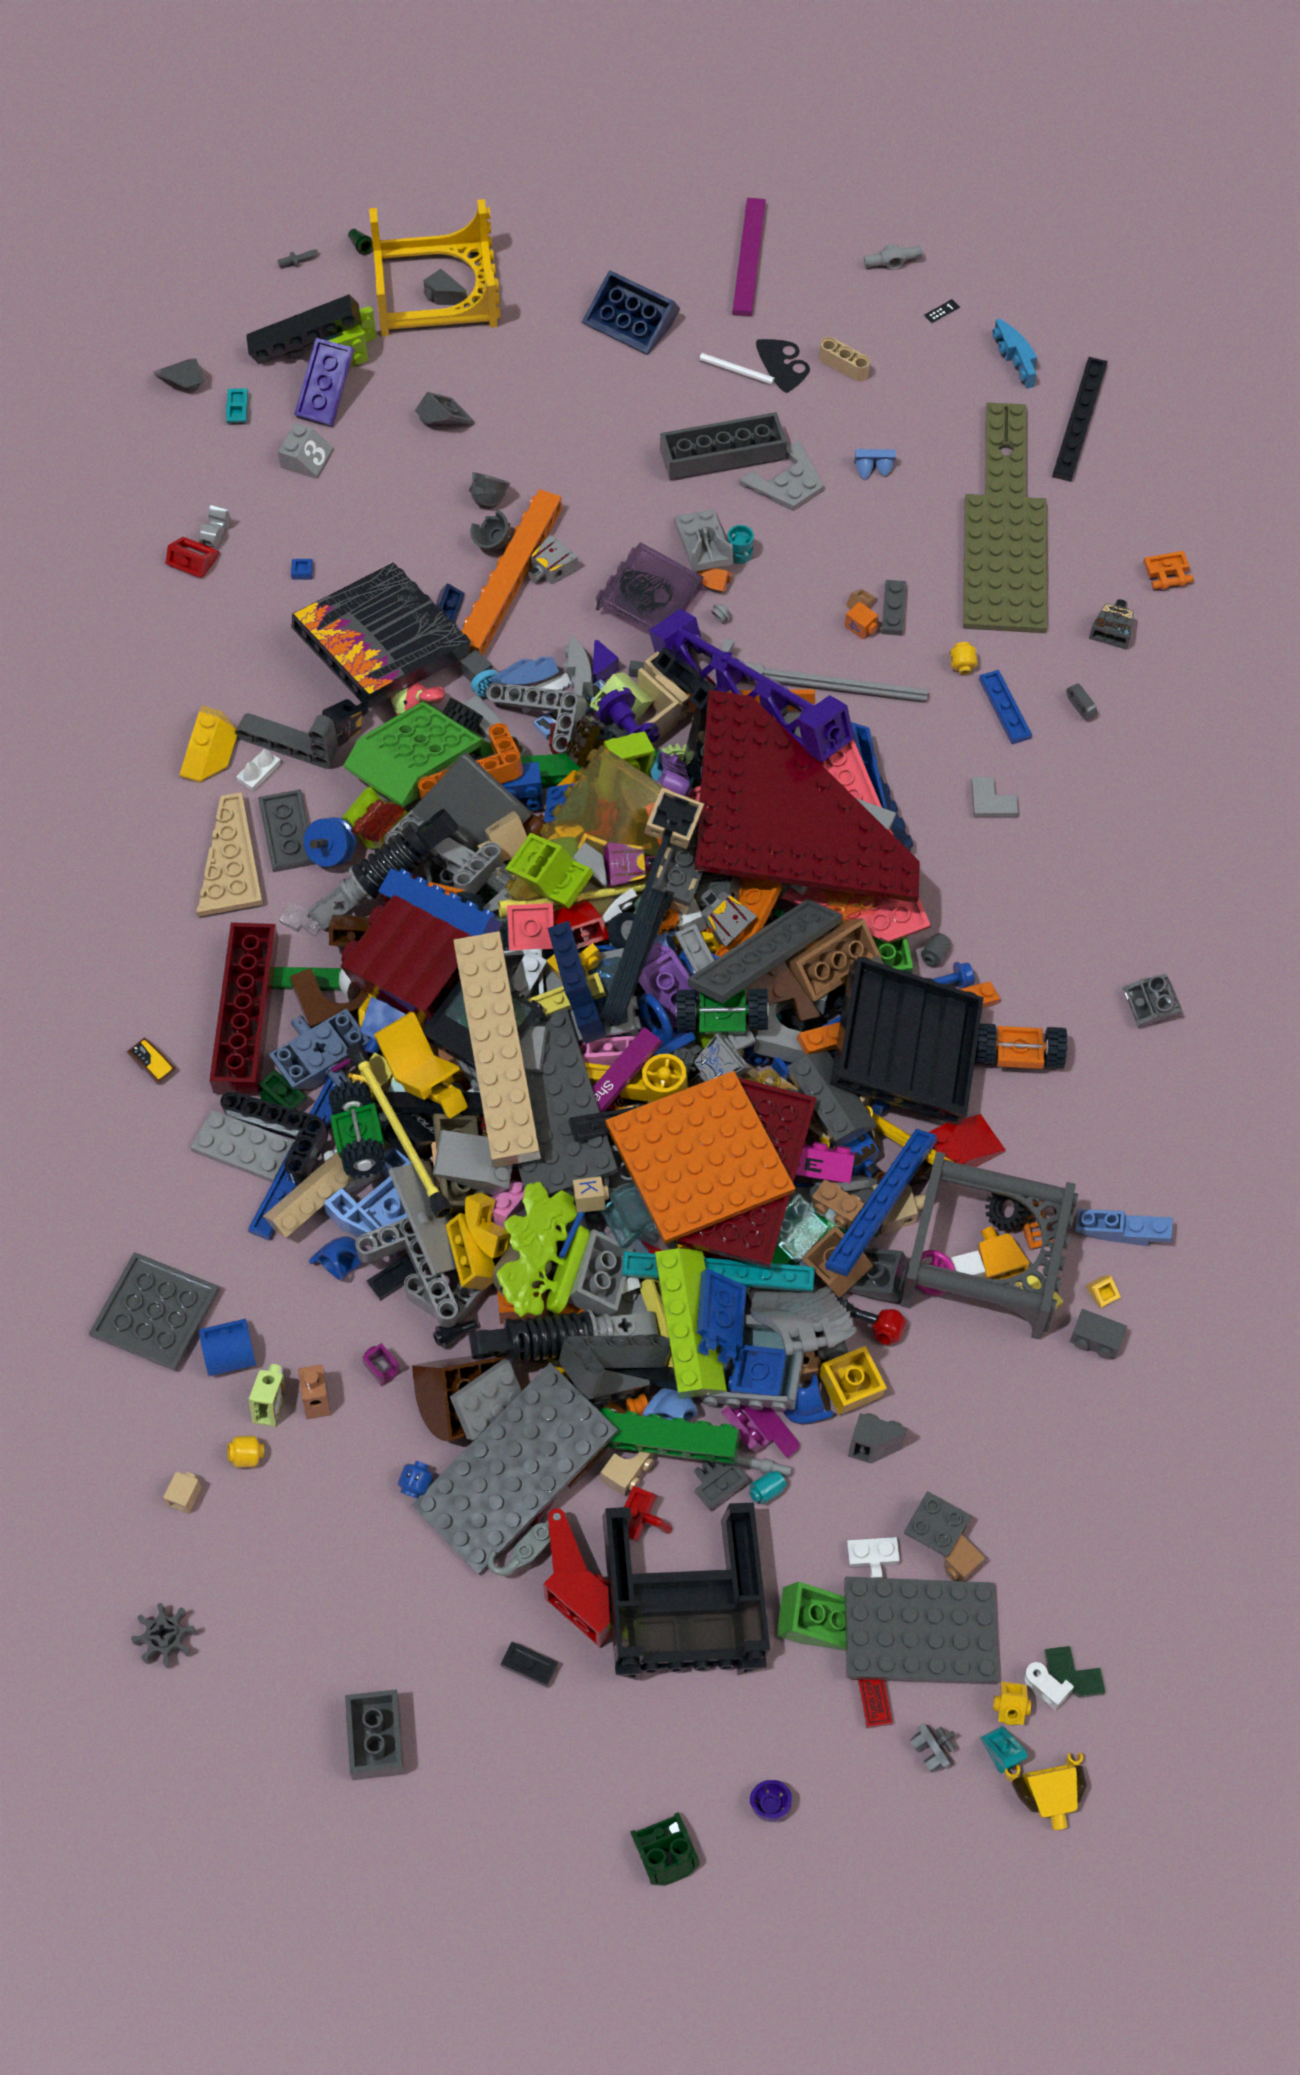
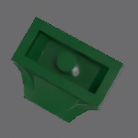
M276 1069L258 1083L261 1091V1100L295 1110L307 1101V1097L299 1089H292L284 1076Z

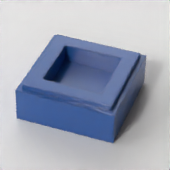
M292 559V580L312 579L313 559Z

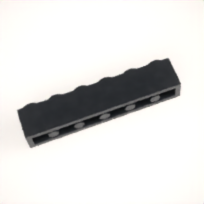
M348 294L246 334L248 354L259 364L274 357L282 356L292 350L300 349L305 345L315 343L316 338L324 339L344 330L352 329L362 324L359 303Z

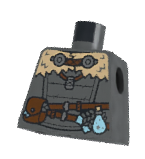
M1118 599L1115 605L1106 603L1092 625L1089 639L1127 650L1132 632L1134 612L1127 609L1128 604L1125 600Z

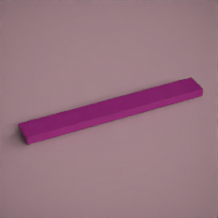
M747 197L732 315L752 316L766 199Z

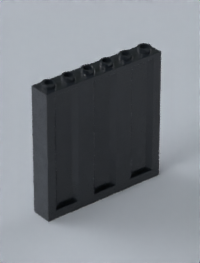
M858 956L849 967L829 1085L959 1125L967 1117L984 997L978 996L973 992L957 989L952 985L935 982L931 978H923L914 975L912 972L893 968L888 964L871 961L867 957Z

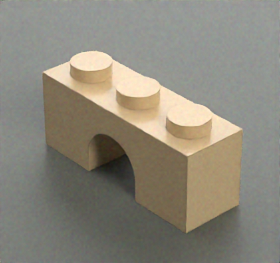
M638 1452L635 1457L624 1459L614 1453L600 1472L601 1481L623 1496H626L633 1486L637 1487L640 1479L638 1477L643 1471L647 1472L654 1462L652 1458L655 1454Z

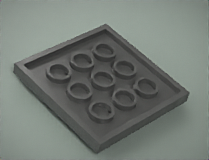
M134 1252L89 1334L100 1341L176 1371L220 1290L219 1286Z

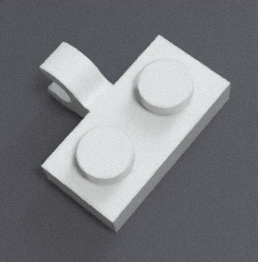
M897 1537L847 1540L849 1568L869 1566L871 1578H882V1565L899 1564Z

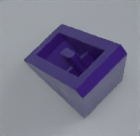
M594 640L593 684L599 680L604 682L619 670V658L599 640Z

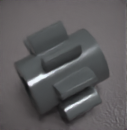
M686 1048L675 1049L671 1055L677 1056L683 1061L686 1073L690 1076L691 1072L696 1069L694 1063L695 1055Z

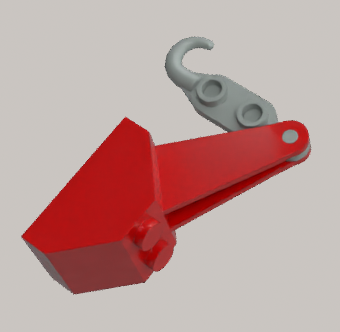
M559 1508L552 1509L548 1514V1521L546 1523L536 1524L516 1544L510 1561L506 1566L497 1567L494 1564L496 1552L492 1551L488 1557V1567L496 1575H509L517 1568L531 1563L550 1543L553 1574L543 1584L544 1598L601 1648L610 1638L608 1583L599 1574L593 1575L587 1570L564 1511Z

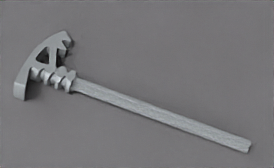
M724 639L722 651L733 653L734 640ZM749 662L747 665L779 683L925 702L927 699L928 689L767 669L762 663H759L757 667H755L754 662Z

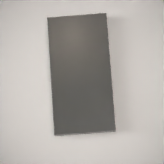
M301 789L258 797L273 872L315 865L306 854L304 848V835L308 828Z

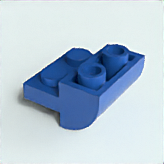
M246 1318L199 1329L208 1376L256 1365Z

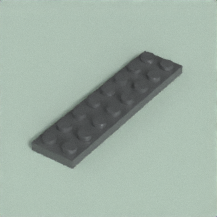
M806 899L688 978V987L724 1003L841 923L842 914L810 899Z

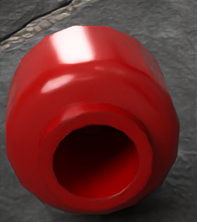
M884 1309L879 1312L876 1323L872 1325V1333L881 1344L890 1345L898 1343L906 1329L907 1322L898 1310Z

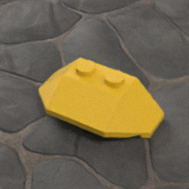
M201 706L179 777L200 783L228 767L237 735L235 734L236 727L222 711Z

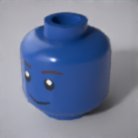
M416 1460L414 1465L406 1464L398 1480V1486L402 1488L400 1492L416 1499L419 1496L425 1495L434 1477L432 1472L428 1471L429 1465Z

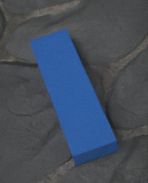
M995 670L979 675V681L1011 744L1031 739L1032 733L1000 671Z

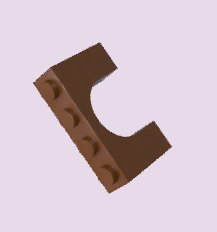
M312 968L291 975L289 978L304 1018L310 1028L321 1024L344 1009H347L349 1013L356 1011L358 1014L359 1008L365 999L369 997L367 992L361 990L354 1000L347 1003H335L328 1000L321 993Z

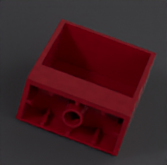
M393 895L386 905L380 904L373 909L368 919L369 928L359 941L352 940L346 945L342 952V964L340 966L354 986L405 1014L409 1012L415 1013L418 1021L427 1025L460 980L454 940L471 937L472 935ZM462 991L445 1013L447 1017L463 997Z

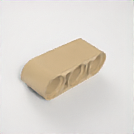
M825 337L821 340L819 351L821 362L856 381L862 382L869 377L870 359L866 355L832 337Z

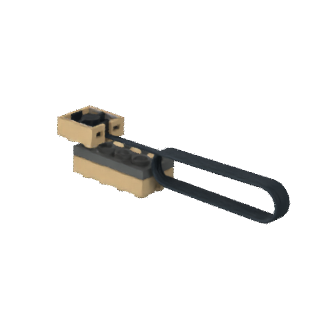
M664 788L660 790L644 831L645 834L661 839L663 836L642 893L600 1018L611 1024L614 1022V1025L620 1026L669 904L670 909L687 915L704 872L694 870L698 820L704 803Z

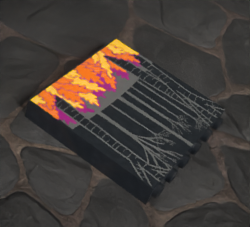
M394 562L292 613L291 628L367 709L469 654V637L463 634L456 624L450 621L444 614L442 609L437 607L430 597L424 594L418 585L405 574L404 570L399 568Z

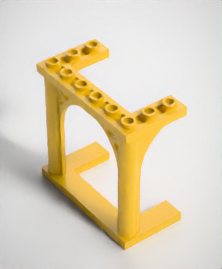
M485 199L477 200L475 216L465 227L456 232L440 236L380 240L377 208H369L381 336H389V330L477 322H489L490 328L497 327V319H501L500 307H496V305H500L499 293L495 292L499 291L498 279L494 278L496 275L495 264H491V261H494L493 249L489 250V247H492L491 235L488 236V233H491V222L487 221L491 217L490 207H486ZM472 252L479 253L475 258H468V255ZM445 254L463 260L471 267L475 274L476 282L473 291L464 301L457 305L442 309L387 313L382 258Z

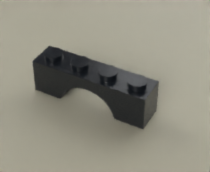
M663 647L652 664L664 676L684 688L690 694L689 700L701 711L706 712L709 690H719L680 653Z

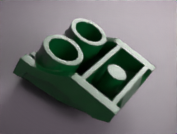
M679 1812L674 1813L673 1817L641 1830L630 1831L651 1885L666 1886L689 1876L700 1865Z

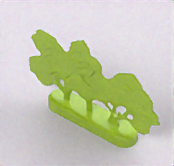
M541 1182L529 1183L525 1187L522 1202L525 1205L527 1216L521 1217L514 1214L503 1222L506 1231L511 1235L510 1242L512 1248L519 1252L520 1258L514 1262L505 1263L496 1274L500 1285L503 1287L506 1301L514 1305V1311L520 1317L527 1313L535 1316L542 1314L544 1301L541 1294L547 1289H550L546 1300V1308L555 1314L560 1313L565 1308L590 1234L587 1228L579 1225L565 1258L557 1256L556 1243L558 1240L565 1241L568 1234L565 1227L569 1222L575 1220L578 1214L574 1205L575 1199L572 1195L562 1190L549 1198L548 1192ZM557 1225L562 1228L561 1232L556 1229ZM551 1260L558 1263L553 1281L549 1280L545 1273L546 1264ZM539 1272L543 1273L544 1278L540 1277ZM535 1281L544 1282V1285H540L541 1288L532 1287V1283ZM539 1292L538 1297H535L533 1293Z

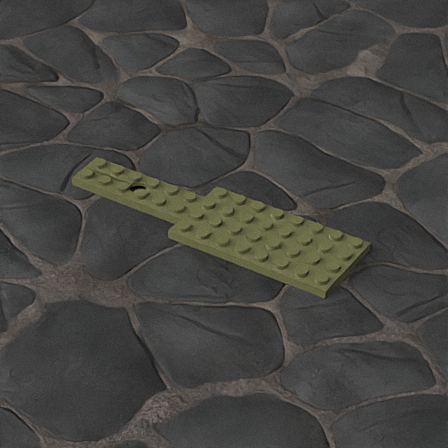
M986 403L985 495L965 494L963 629L1046 633V498L1026 497V404ZM1001 446H1009L1013 451L1011 455H1003L1002 451L998 449Z

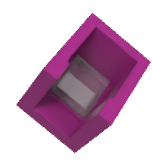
M382 1343L378 1346L370 1347L362 1357L364 1366L375 1377L381 1387L401 1373L399 1363Z

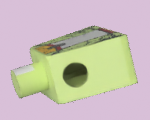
M271 1364L268 1371L260 1370L258 1372L249 1397L252 1423L276 1427L285 1395L284 1375L282 1374L284 1369L282 1366Z

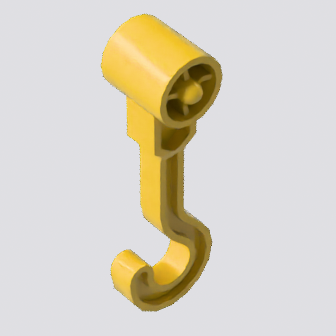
M658 1054L651 1057L619 1095L621 1098L646 1101L648 1104L688 1088L686 1067L677 1056ZM585 1062L592 1087L611 1066Z

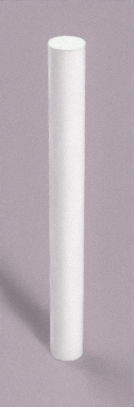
M704 353L700 355V361L770 385L774 383V377Z

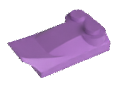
M657 942L650 950L638 981L645 992L654 996L663 1006L673 1030L677 1027V990L694 989L688 987V978L691 975L674 950ZM696 991L697 1006H699V992Z

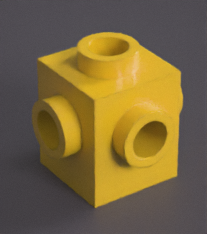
M1001 1681L999 1696L995 1695L993 1701V1711H997L998 1722H1003L1007 1725H1024L1025 1715H1030L1031 1700H1028L1027 1685Z

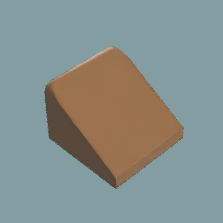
M859 589L851 593L846 606L851 609L860 601L870 609L877 601V598L865 590Z

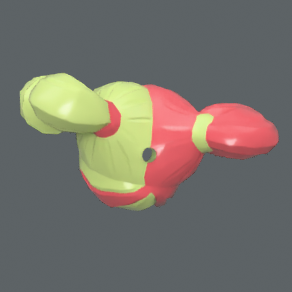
M415 683L391 696V702L398 716L422 701L426 703H440L444 699L445 690L438 686L426 689L424 685Z

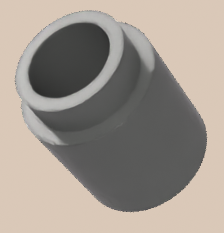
M941 933L932 936L921 952L923 961L929 966L940 965L951 948V940Z

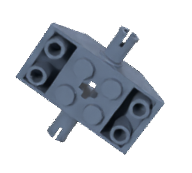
M344 1009L312 1029L302 1015L297 1016L300 1020L299 1022L294 1018L291 1021V1025L300 1036L269 1054V1057L292 1089H313L325 1083L329 1077L339 1087L341 1082L348 1084L349 1079L343 1071L354 1064L351 1063L337 1072H331L332 1067L349 1058L346 1050L351 1045L362 1043L365 1048L369 1041V1038L361 1033L360 1026L349 1011Z

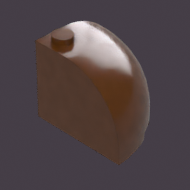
M468 1356L412 1365L417 1405L424 1423L435 1437L450 1442L466 1436L450 1396L504 1359V1356L479 1360Z

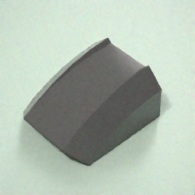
M866 1248L863 1253L873 1264V1267L847 1291L875 1299L898 1302L902 1298L909 1270L907 1257L903 1251Z

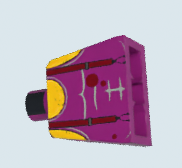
M606 843L603 849L608 883L607 888L642 881L646 878L645 870L652 869L656 856L644 857L642 846Z

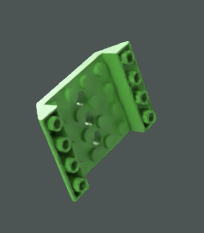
M422 701L360 737L345 761L344 768L400 807H404L418 798V782L422 778L436 774L456 762L458 756H462L464 752L484 757L494 752L490 741L447 717L439 708Z

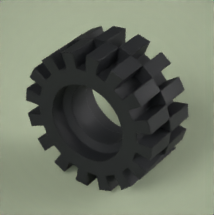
M453 698L449 699L442 711L447 717L474 732L484 718L475 710Z
M991 1193L993 1197L987 1198L990 1205L985 1204V1209H989L990 1212H986V1217H991L988 1221L994 1224L996 1228L1016 1230V1228L1023 1227L1021 1223L1026 1224L1028 1222L1025 1217H1030L1031 1213L1027 1212V1208L1017 1200ZM1006 1200H1011L1014 1203V1212L1011 1217L1007 1218L1003 1215L1002 1207Z

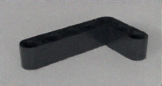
M232 1091L225 1093L221 1097L220 1104L225 1115L261 1129L296 1139L286 1158L285 1170L289 1179L295 1184L302 1183L310 1176L328 1138L326 1126L319 1116Z

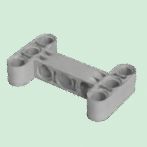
M411 810L386 834L385 843L388 844L391 838L395 839L397 833L402 834V830L410 822H414L418 826L425 822ZM449 837L435 846L437 856L428 859L454 874V888L473 894L502 867L501 848L497 843H486L475 853Z

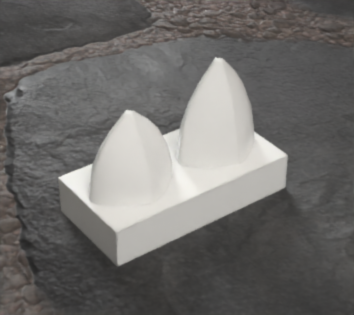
M263 749L236 776L237 782L254 792L281 765V759L273 755L269 750Z

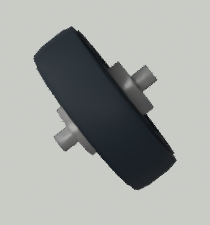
M619 913L610 920L607 932L609 940L615 949L625 947L635 917L634 913Z

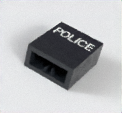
M423 1113L396 1114L419 1158L433 1157L431 1144L436 1142L434 1122ZM387 1118L382 1126L384 1139L410 1160Z

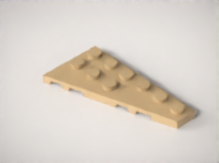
M242 792L220 796L215 830H213L212 844L209 849L204 872L203 887L200 891L199 906H197L196 910L197 917L263 905Z

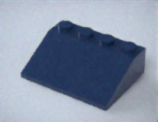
M609 270L582 323L648 355L672 326L680 308L675 301Z

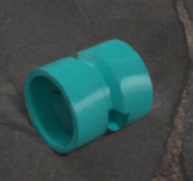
M745 525L731 527L727 534V542L732 543L733 563H746L753 555V531Z

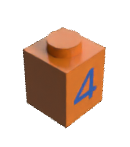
M860 601L846 613L845 627L863 640L869 634L872 635L878 628V614Z

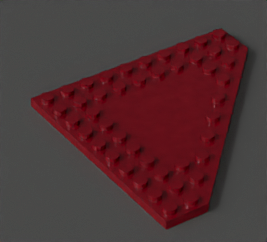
M709 690L699 801L704 803L698 820L694 870L917 903L919 899L920 861L752 696Z

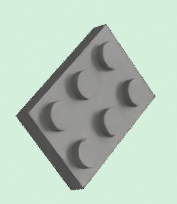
M501 1360L450 1396L467 1439L474 1440L522 1392L509 1360Z

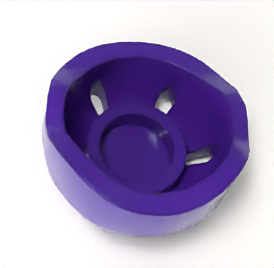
M765 1780L759 1783L750 1794L752 1810L763 1821L778 1822L784 1819L791 1809L792 1794L785 1784L778 1780Z

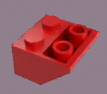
M588 900L571 905L569 909L564 907L553 911L554 926L566 921L570 922L578 950L585 949L592 943L597 945L609 939L602 916Z

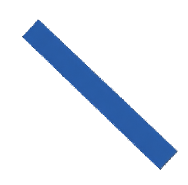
M330 1077L327 1079L309 1113L319 1116L323 1120L327 1131L331 1126L330 1116L333 1115L328 1096L330 1090H334V1086H336ZM286 1158L248 1228L249 1233L269 1241L275 1231L263 1216L299 1185L289 1179L284 1167Z
M915 1129L825 1263L827 1270L848 1276L937 1142L935 1134Z

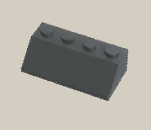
M827 1051L808 1054L787 1066L788 1074L801 1094L817 1097L813 1114L835 1148L837 1149V1146H844L877 1127L856 1093L829 1085L834 1061L830 1053Z

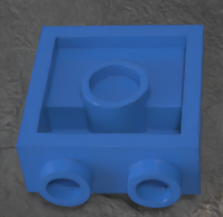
M742 1345L738 1349L736 1358L733 1360L735 1369L734 1375H731L729 1378V1390L732 1393L781 1396L787 1362L784 1349Z

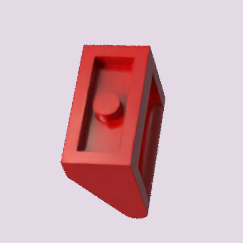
M182 536L168 545L165 564L202 578L219 556V550ZM184 546H187V547H189V548H192V549H194V550H197V551H199V552H202V553H204V554H206V555H201V554H199V553H197V552H194V551H192V550H189V549H187V548H184Z

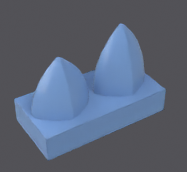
M855 449L854 463H856L858 473L864 480L870 475L874 463H876L879 472L886 476L891 471L896 458V450Z

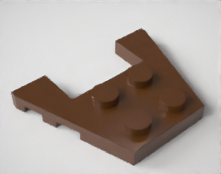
M785 961L746 987V1005L749 1003V989L767 988L769 1005L793 1001L799 1023L820 1017L819 1012ZM748 1012V1015H746V1022H747L748 1026H749V1012Z

